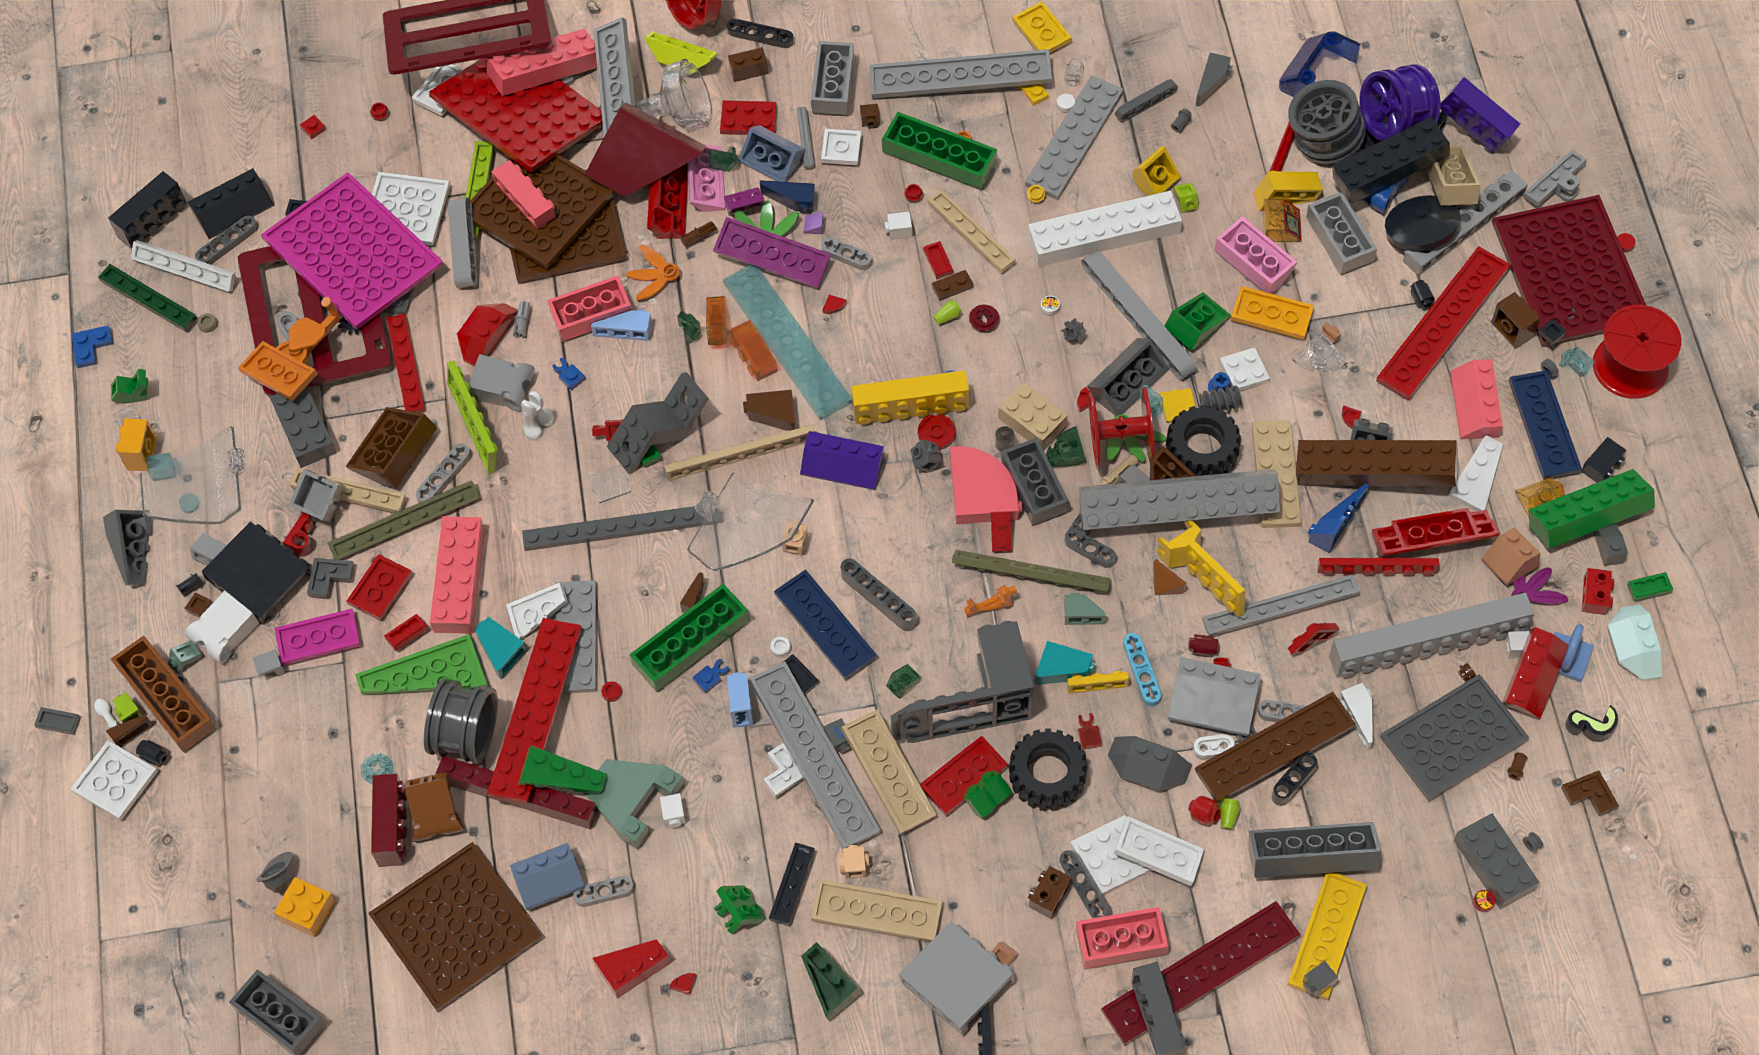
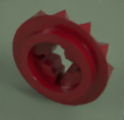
M978 305L971 310L969 323H971L973 328L978 329L979 332L981 330L988 332L990 329H995V326L999 324L998 311L990 305ZM982 314L985 318H988L986 323L981 320Z

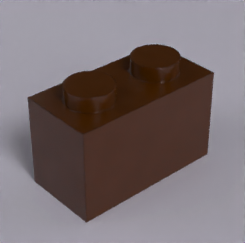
M763 47L728 55L729 69L734 82L768 74V64Z

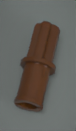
M710 221L699 228L695 227L693 231L680 237L681 242L687 247L698 240L702 241L703 237L716 230V226Z

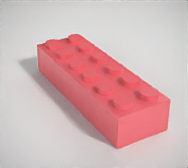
M584 28L551 38L552 44L547 47L488 57L487 74L501 95L504 96L597 68L594 40Z
M442 516L430 625L434 633L473 634L485 529L481 517Z

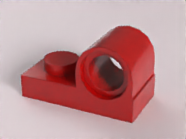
M302 512L283 541L285 548L289 547L295 555L301 557L309 555L313 549L307 535L313 528L314 522L311 515Z

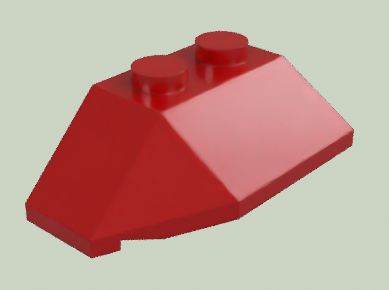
M505 303L477 305L457 332L464 362L475 367L479 354L489 357L514 322L518 309Z

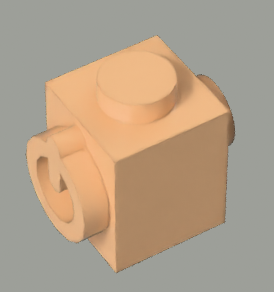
M800 522L787 523L782 542L783 551L802 555L807 535V526Z
M850 845L848 848H843V853H839L840 873H845V879L866 877L865 866H869L868 853L864 854V847Z

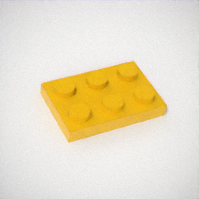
M1043 1L1012 17L1014 24L1035 50L1049 49V53L1072 42L1071 35Z

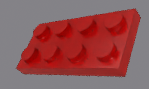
M981 735L920 783V786L931 801L947 816L965 802L963 796L966 794V790L970 786L978 784L984 773L992 770L1002 773L1008 768V763Z

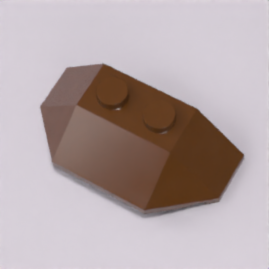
M1164 446L1150 460L1149 481L1196 476Z

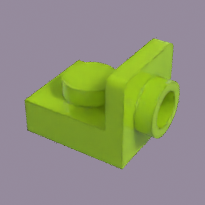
M1192 183L1173 186L1174 194L1179 201L1182 213L1199 208L1198 193Z

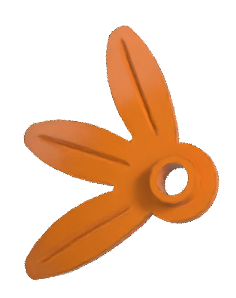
M641 245L640 251L645 259L657 269H638L626 273L627 277L638 281L655 280L637 294L636 300L638 301L654 296L666 285L667 281H673L680 275V268L676 264L667 263L658 252L646 245Z

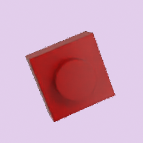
M315 115L300 124L301 129L311 140L326 130L325 125Z

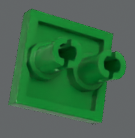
M745 885L721 886L716 891L722 901L714 907V910L718 911L717 914L720 917H724L728 912L733 917L725 923L729 933L735 934L742 925L761 924L766 919L761 907L756 904L751 896V891Z

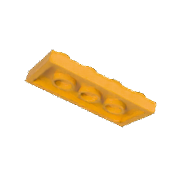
M1241 286L1231 315V321L1304 340L1314 305Z

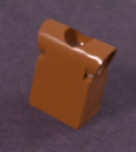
M447 772L406 780L405 790L414 823L413 842L429 839L436 834L448 835L464 831L462 821L455 810Z

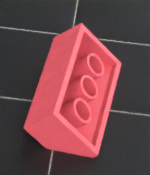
M1492 359L1472 360L1451 370L1450 374L1460 439L1484 438L1485 435L1491 438H1499L1503 424Z

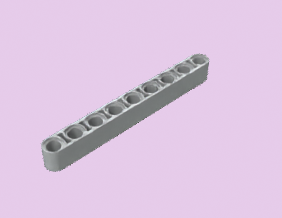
M1095 251L1081 260L1084 270L1141 337L1152 340L1170 371L1177 379L1182 380L1197 371V366L1190 355L1100 251Z

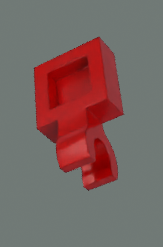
M623 419L605 420V426L593 425L592 436L606 435V441H610Z

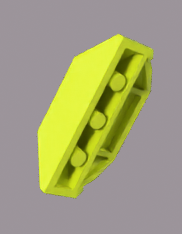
M653 31L645 36V41L658 62L663 63L667 67L678 68L685 73L695 71L717 56V52Z

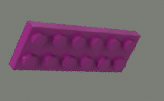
M726 217L713 248L714 253L818 289L831 254L729 217Z

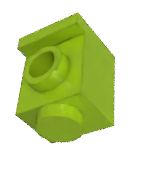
M127 692L113 699V703L116 706L113 710L122 723L143 716Z

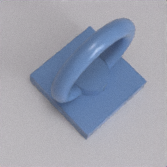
M1577 624L1571 637L1558 632H1554V635L1569 645L1558 675L1581 683L1594 645L1580 641L1584 627L1582 624Z

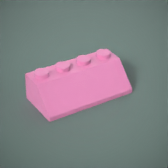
M1243 216L1216 238L1215 251L1264 292L1274 293L1283 285L1297 265V261Z

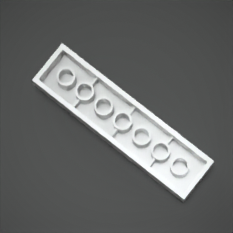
M1171 191L1028 224V239L1039 267L1089 255L1095 251L1102 252L1178 234L1181 232L1182 220Z

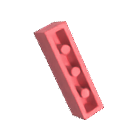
M508 160L492 171L494 183L537 229L555 218V206L549 199L546 200L542 191L533 186L531 179L522 174V170L517 164L514 165Z

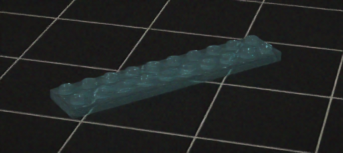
M749 265L723 279L725 287L819 420L852 403L849 393L759 268Z

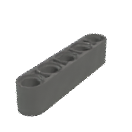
M848 558L842 561L840 566L841 577L849 586L902 630L911 631L916 627V612L911 606L854 559ZM847 569L854 570L852 572H846ZM861 581H867V582H868L867 584H864V585H863V584H860ZM876 593H881V594H883L882 596H879V597L874 596V594H876ZM890 605H896V606H897V607L894 608V609H890V608H889ZM905 617L912 618L910 621L903 620Z

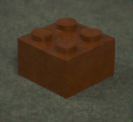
M1514 292L1497 303L1491 324L1517 349L1534 337L1540 318L1537 312L1532 310L1525 300Z

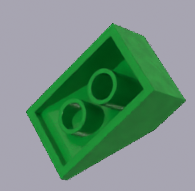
M1202 292L1173 310L1164 326L1171 335L1175 336L1190 350H1193L1203 344L1231 317V314Z

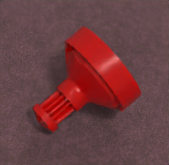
M666 0L671 14L679 24L688 29H695L708 25V23L718 18L722 0Z

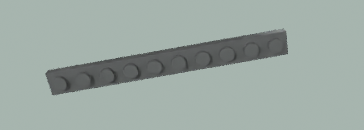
M716 503L522 530L524 550L530 551L719 523Z

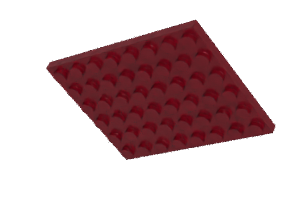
M1600 195L1493 218L1492 224L1507 261L1511 264L1510 268L1522 298L1532 310L1537 312L1540 318L1536 333L1542 346L1550 344L1538 332L1552 319L1567 331L1565 336L1556 342L1558 343L1603 333L1608 319L1617 310L1630 305H1646Z

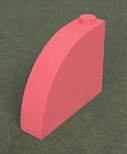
M963 446L950 447L956 524L991 522L990 512L1010 511L1011 520H1018L1019 512H1022V502L1018 501L1016 486L1007 468L998 459L982 450Z

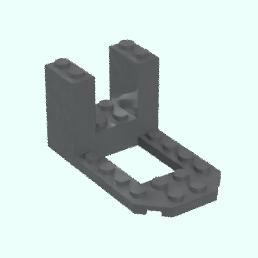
M1004 621L998 625H984L978 628L977 639L980 653L977 654V666L982 687L967 693L960 691L947 697L940 695L931 700L920 699L890 716L891 733L894 740H900L903 737L907 739V742L916 743L1031 720L1034 686L1018 622ZM982 705H987L988 713L978 712L973 716H958L953 720H938L933 723V715Z

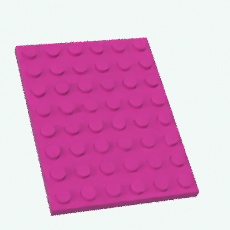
M349 172L261 234L262 239L323 298H331L340 315L356 330L444 265L443 261Z

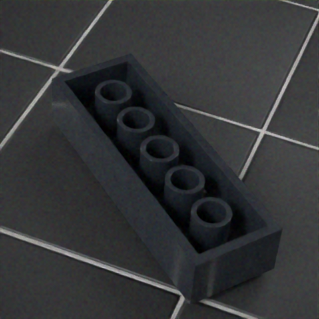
M1429 117L1332 165L1333 179L1349 203L1353 204L1450 156V142L1432 117Z

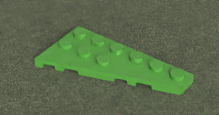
M470 634L355 674L362 695L434 691L437 684L443 678L450 679L451 681H460L464 689H475L479 685L488 688Z

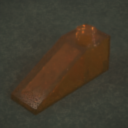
M725 296L706 297L708 345L720 346L727 344Z

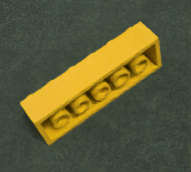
M965 370L851 386L855 425H866L870 422L878 421L887 422L892 419L903 420L914 416L924 417L929 414H944L950 411L961 412L969 409V387Z

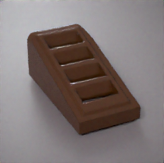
M698 573L680 602L681 612L685 613L700 601L705 584L703 573Z
M145 714L109 728L106 732L117 746L123 747L153 725Z

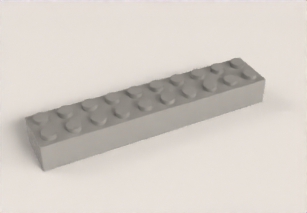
M1274 469L1078 487L1081 526L1083 530L1280 512L1278 473Z
M1522 593L1336 639L1333 641L1329 658L1336 678H1348L1355 673H1368L1375 668H1388L1395 663L1400 662L1404 664L1415 658L1425 659L1435 653L1445 654L1455 648L1465 649L1472 644L1477 643L1481 645L1488 642V640H1501L1506 638L1508 632L1527 631L1534 616V611L1527 594Z

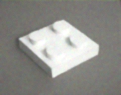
M825 129L821 163L858 165L861 131Z
M1255 348L1221 357L1219 360L1223 372L1230 378L1229 384L1231 388L1237 385L1239 390L1242 391L1268 383L1270 380Z

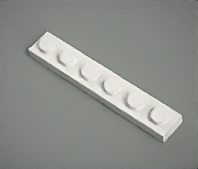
M138 240L133 241L132 260L228 292L233 291L236 273Z

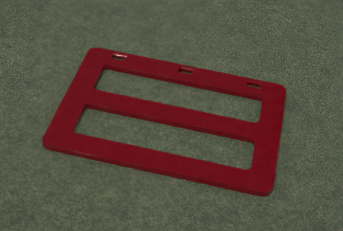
M443 0L386 11L383 13L388 71L391 75L547 47L552 44L544 0H526L528 9L525 11L402 33L401 22L404 20L512 0ZM519 24H531L532 34L409 58H405L404 47L407 45Z
M270 246L242 252L238 256L239 270L255 349L262 341L275 347L259 268L262 265L284 261V259ZM295 271L304 318H309L321 324L324 321L319 293ZM380 313L361 327L366 350L364 356L334 362L328 334L311 351L314 363L312 368L318 374L307 385L308 388L384 370L391 365ZM381 341L383 349H376L375 342ZM262 385L265 395L271 397L278 394Z

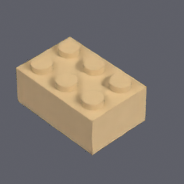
M1024 382L998 408V419L1027 441L1037 438L1043 450L1067 427L1068 415Z

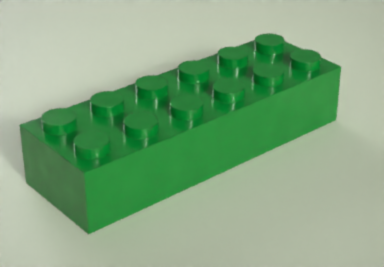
M898 111L882 138V152L979 189L983 188L997 162L996 148Z
M1634 469L1528 509L1529 527L1550 549L1655 508L1654 488Z
M723 583L629 654L631 663L657 692L749 622V612Z

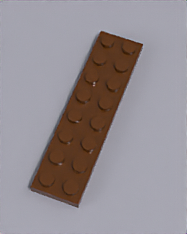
M1331 692L1196 766L1195 772L1213 799L1219 803L1293 762L1303 753L1311 752L1355 727L1356 723L1335 693Z

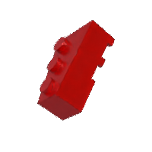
M657 939L592 958L596 968L617 999L671 964L669 956Z

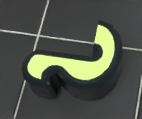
M1610 705L1603 721L1579 710H1574L1568 715L1565 727L1573 735H1578L1581 730L1588 739L1601 742L1608 739L1616 728L1618 713Z

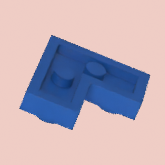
M109 325L72 333L77 368L96 365L94 349L113 345Z

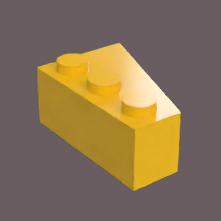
M1268 171L1253 194L1259 211H1264L1265 207L1268 206L1282 207L1283 199L1292 202L1293 205L1316 201L1322 193L1323 187L1318 172Z

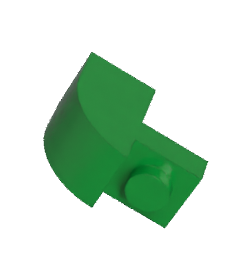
M138 369L132 378L116 376L111 384V401L134 403L144 400L147 397L148 386L146 370Z

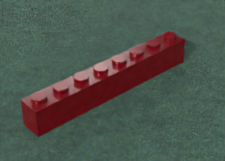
M444 755L435 773L447 772L449 783L452 787L590 830L598 812L595 802L547 787H535V785L533 786L528 805L488 797L487 792L494 771Z

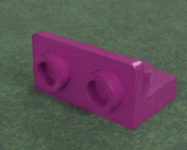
M758 187L724 196L728 215L734 213L735 210L744 211L762 206L765 202L763 193H760Z

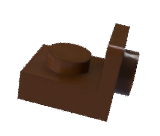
M878 103L860 105L862 127L880 125Z

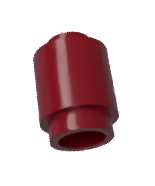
M1194 634L1193 638H1189L1188 649H1191L1192 654L1216 655L1218 639H1215L1213 636Z

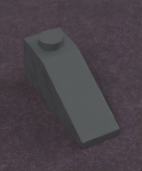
M1209 53L1197 93L1196 106L1199 107L1225 83L1227 75H1231L1233 65H1230L1231 57Z
M1616 523L1594 531L1603 565L1623 564L1628 551L1623 535Z

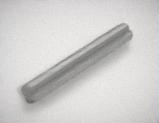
M803 106L797 108L801 146L805 148L803 154L804 168L808 170L814 168L807 109Z

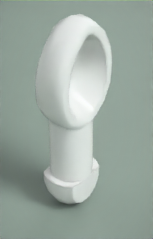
M97 699L94 704L96 713L104 717L109 728L119 725L110 713L111 707L109 703L104 699Z

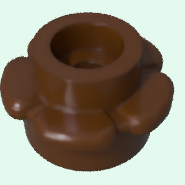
M1468 663L1459 666L1461 670L1458 673L1464 681L1471 680L1476 676Z

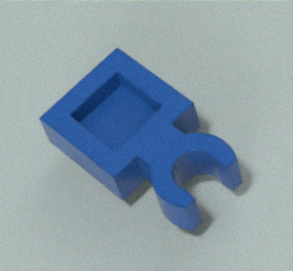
M560 358L561 367H557L555 364L552 365L554 372L559 374V379L571 391L586 380L585 375L573 364L568 367L566 360Z
M721 659L714 663L712 669L707 665L692 677L693 681L705 694L721 682L719 676L729 673L728 666L724 669H719V666L723 664Z

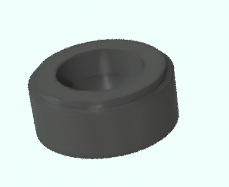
M1547 358L1541 362L1542 370H1547L1550 378L1559 374L1558 368L1552 360Z

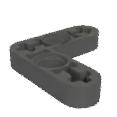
M1079 513L1065 534V545L1104 568L1112 567L1116 562L1115 551L1088 536L1092 529L1083 530L1078 525L1081 521ZM1077 537V541H1070V538ZM1093 545L1096 550L1094 552H1087L1085 547ZM1108 555H1110L1111 558H1110V559H1107V561H1105V560H1104V557H1107Z

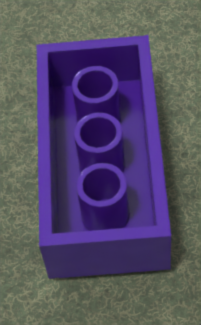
M1465 77L1441 101L1440 109L1442 112L1452 118L1458 126L1464 128L1473 138L1477 139L1486 149L1493 153L1510 139L1521 124Z

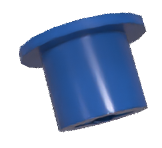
M1224 372L1216 373L1208 383L1209 393L1212 389H1215L1217 392L1219 388H1222L1225 392L1226 387L1231 388L1229 376Z

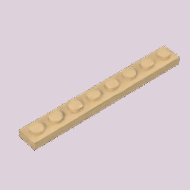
M804 425L798 429L786 430L780 434L765 436L759 440L746 441L741 445L728 446L716 452L710 451L698 457L692 456L684 461H674L665 466L668 481L801 445L806 442L808 432H815L814 425Z

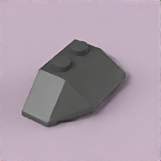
M1137 736L1115 737L1108 753V757L1120 778L1159 792L1185 784L1192 764L1175 750Z

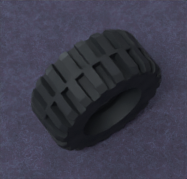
M1200 405V408L1192 406L1189 407L1188 411L1183 410L1179 412V416L1173 418L1172 423L1168 427L1165 447L1196 476L1227 474L1237 462L1241 444L1240 429L1235 424V420L1231 416L1227 417V413L1223 410L1220 412L1213 406L1206 408V405ZM1195 434H1207L1214 437L1221 447L1215 452L1203 454L1189 448L1185 440Z
M1045 728V732H1040L1039 729L1035 730L1032 736L1026 734L1023 736V742L1018 741L1016 743L1015 750H1012L1010 756L1009 779L1014 793H1019L1018 798L1022 802L1027 800L1028 806L1032 808L1037 805L1039 810L1045 811V807H1051V811L1057 810L1060 805L1062 808L1069 806V801L1074 802L1078 798V794L1082 793L1087 778L1088 762L1086 761L1085 751L1081 750L1082 745L1078 741L1073 742V736L1070 734L1065 736L1063 731L1058 729L1056 732H1051V728ZM1052 756L1061 760L1066 765L1068 772L1058 782L1044 783L1038 781L1030 774L1029 765L1039 757Z

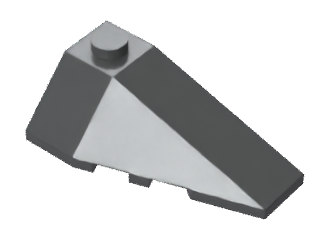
M114 510L103 517L107 540L125 585L143 586L147 570L146 556L150 549V545H148L149 536L152 534L150 512L142 510Z

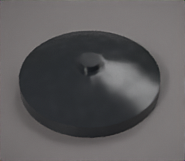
M1434 195L1417 196L1407 199L1396 205L1385 219V230L1389 241L1399 248L1410 251H1423L1439 247L1450 241L1457 234L1461 226L1458 207L1456 205H1440L1438 197Z

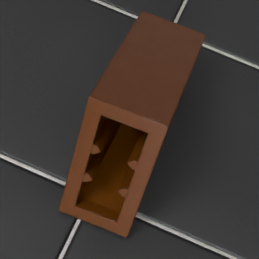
M792 389L746 394L747 401L743 402L744 413H748L749 420L782 430L791 431L796 429Z

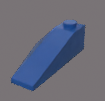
M1365 483L1321 517L1317 524L1313 523L1308 531L1310 535L1308 542L1330 553L1366 496L1369 485Z

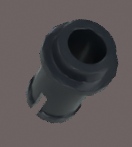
M197 573L194 575L190 574L191 577L176 585L183 596L195 587H200V584L203 583Z

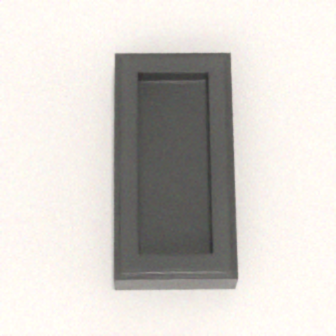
M41 707L34 726L39 729L74 735L80 715Z

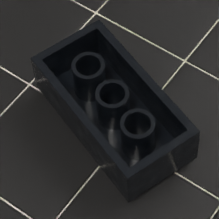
M162 171L110 215L108 219L117 238L132 250L133 241L143 242L164 222H167L171 216L181 210L187 202L178 182Z

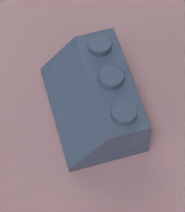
M759 125L750 127L738 161L776 181L787 182L800 165L805 148Z
M569 843L509 865L526 911L585 888Z

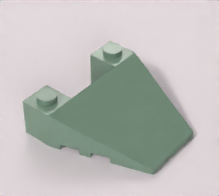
M606 759L598 769V771L607 773L602 792L600 794H584L589 801L595 802L597 810L614 829L618 837L638 850L650 833L648 826L635 818L636 814L654 790L664 796L679 794L685 785L683 776L663 765Z

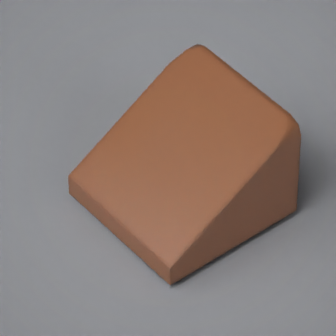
M1003 941L998 942L992 951L998 958L997 961L1002 965L1005 963L1008 966L1019 954Z

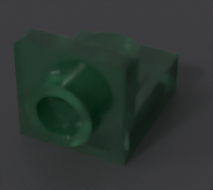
M731 147L728 152L710 149L708 152L709 168L730 172L733 166L737 164L738 155H736L735 147Z
M906 664L891 673L886 687L898 698H901L906 689L920 681L921 676L909 664Z

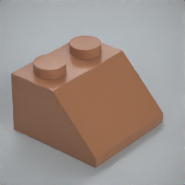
M1514 527L1500 535L1481 560L1506 585H1509L1539 566L1540 552Z

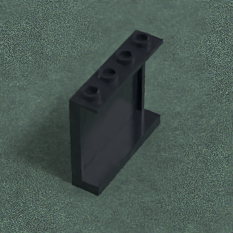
M251 521L201 571L205 580L220 592L226 591L250 610L262 625L268 620L267 614L305 574L311 575L310 565L303 558L299 560L294 556L293 550L289 547L284 548L274 535L270 537L260 524L255 525Z

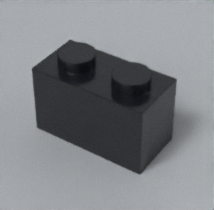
M1607 437L1584 463L1581 472L1596 483L1613 476L1615 473L1613 470L1616 466L1620 468L1626 460L1624 455L1627 450Z

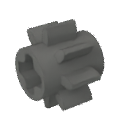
M1074 318L1071 322L1066 321L1064 323L1066 328L1061 330V332H1064V339L1071 340V343L1083 339L1081 334L1086 332L1083 322H1077L1076 318Z

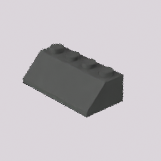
M1137 338L1087 387L1098 403L1117 416L1123 414L1141 396L1143 387L1150 388L1169 367L1151 339Z

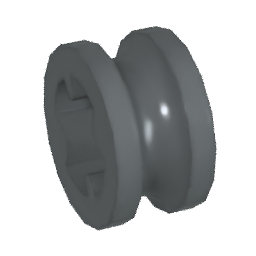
M1530 832L1528 837L1525 836L1523 838L1524 845L1532 853H1536L1538 848L1543 847L1541 838L1534 832Z

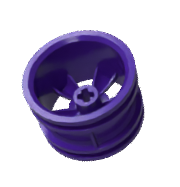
M1411 64L1398 67L1395 70L1386 69L1369 74L1361 86L1359 105L1366 128L1372 136L1383 141L1429 117H1432L1435 123H1437L1440 115L1441 100L1437 83L1432 74L1421 65Z

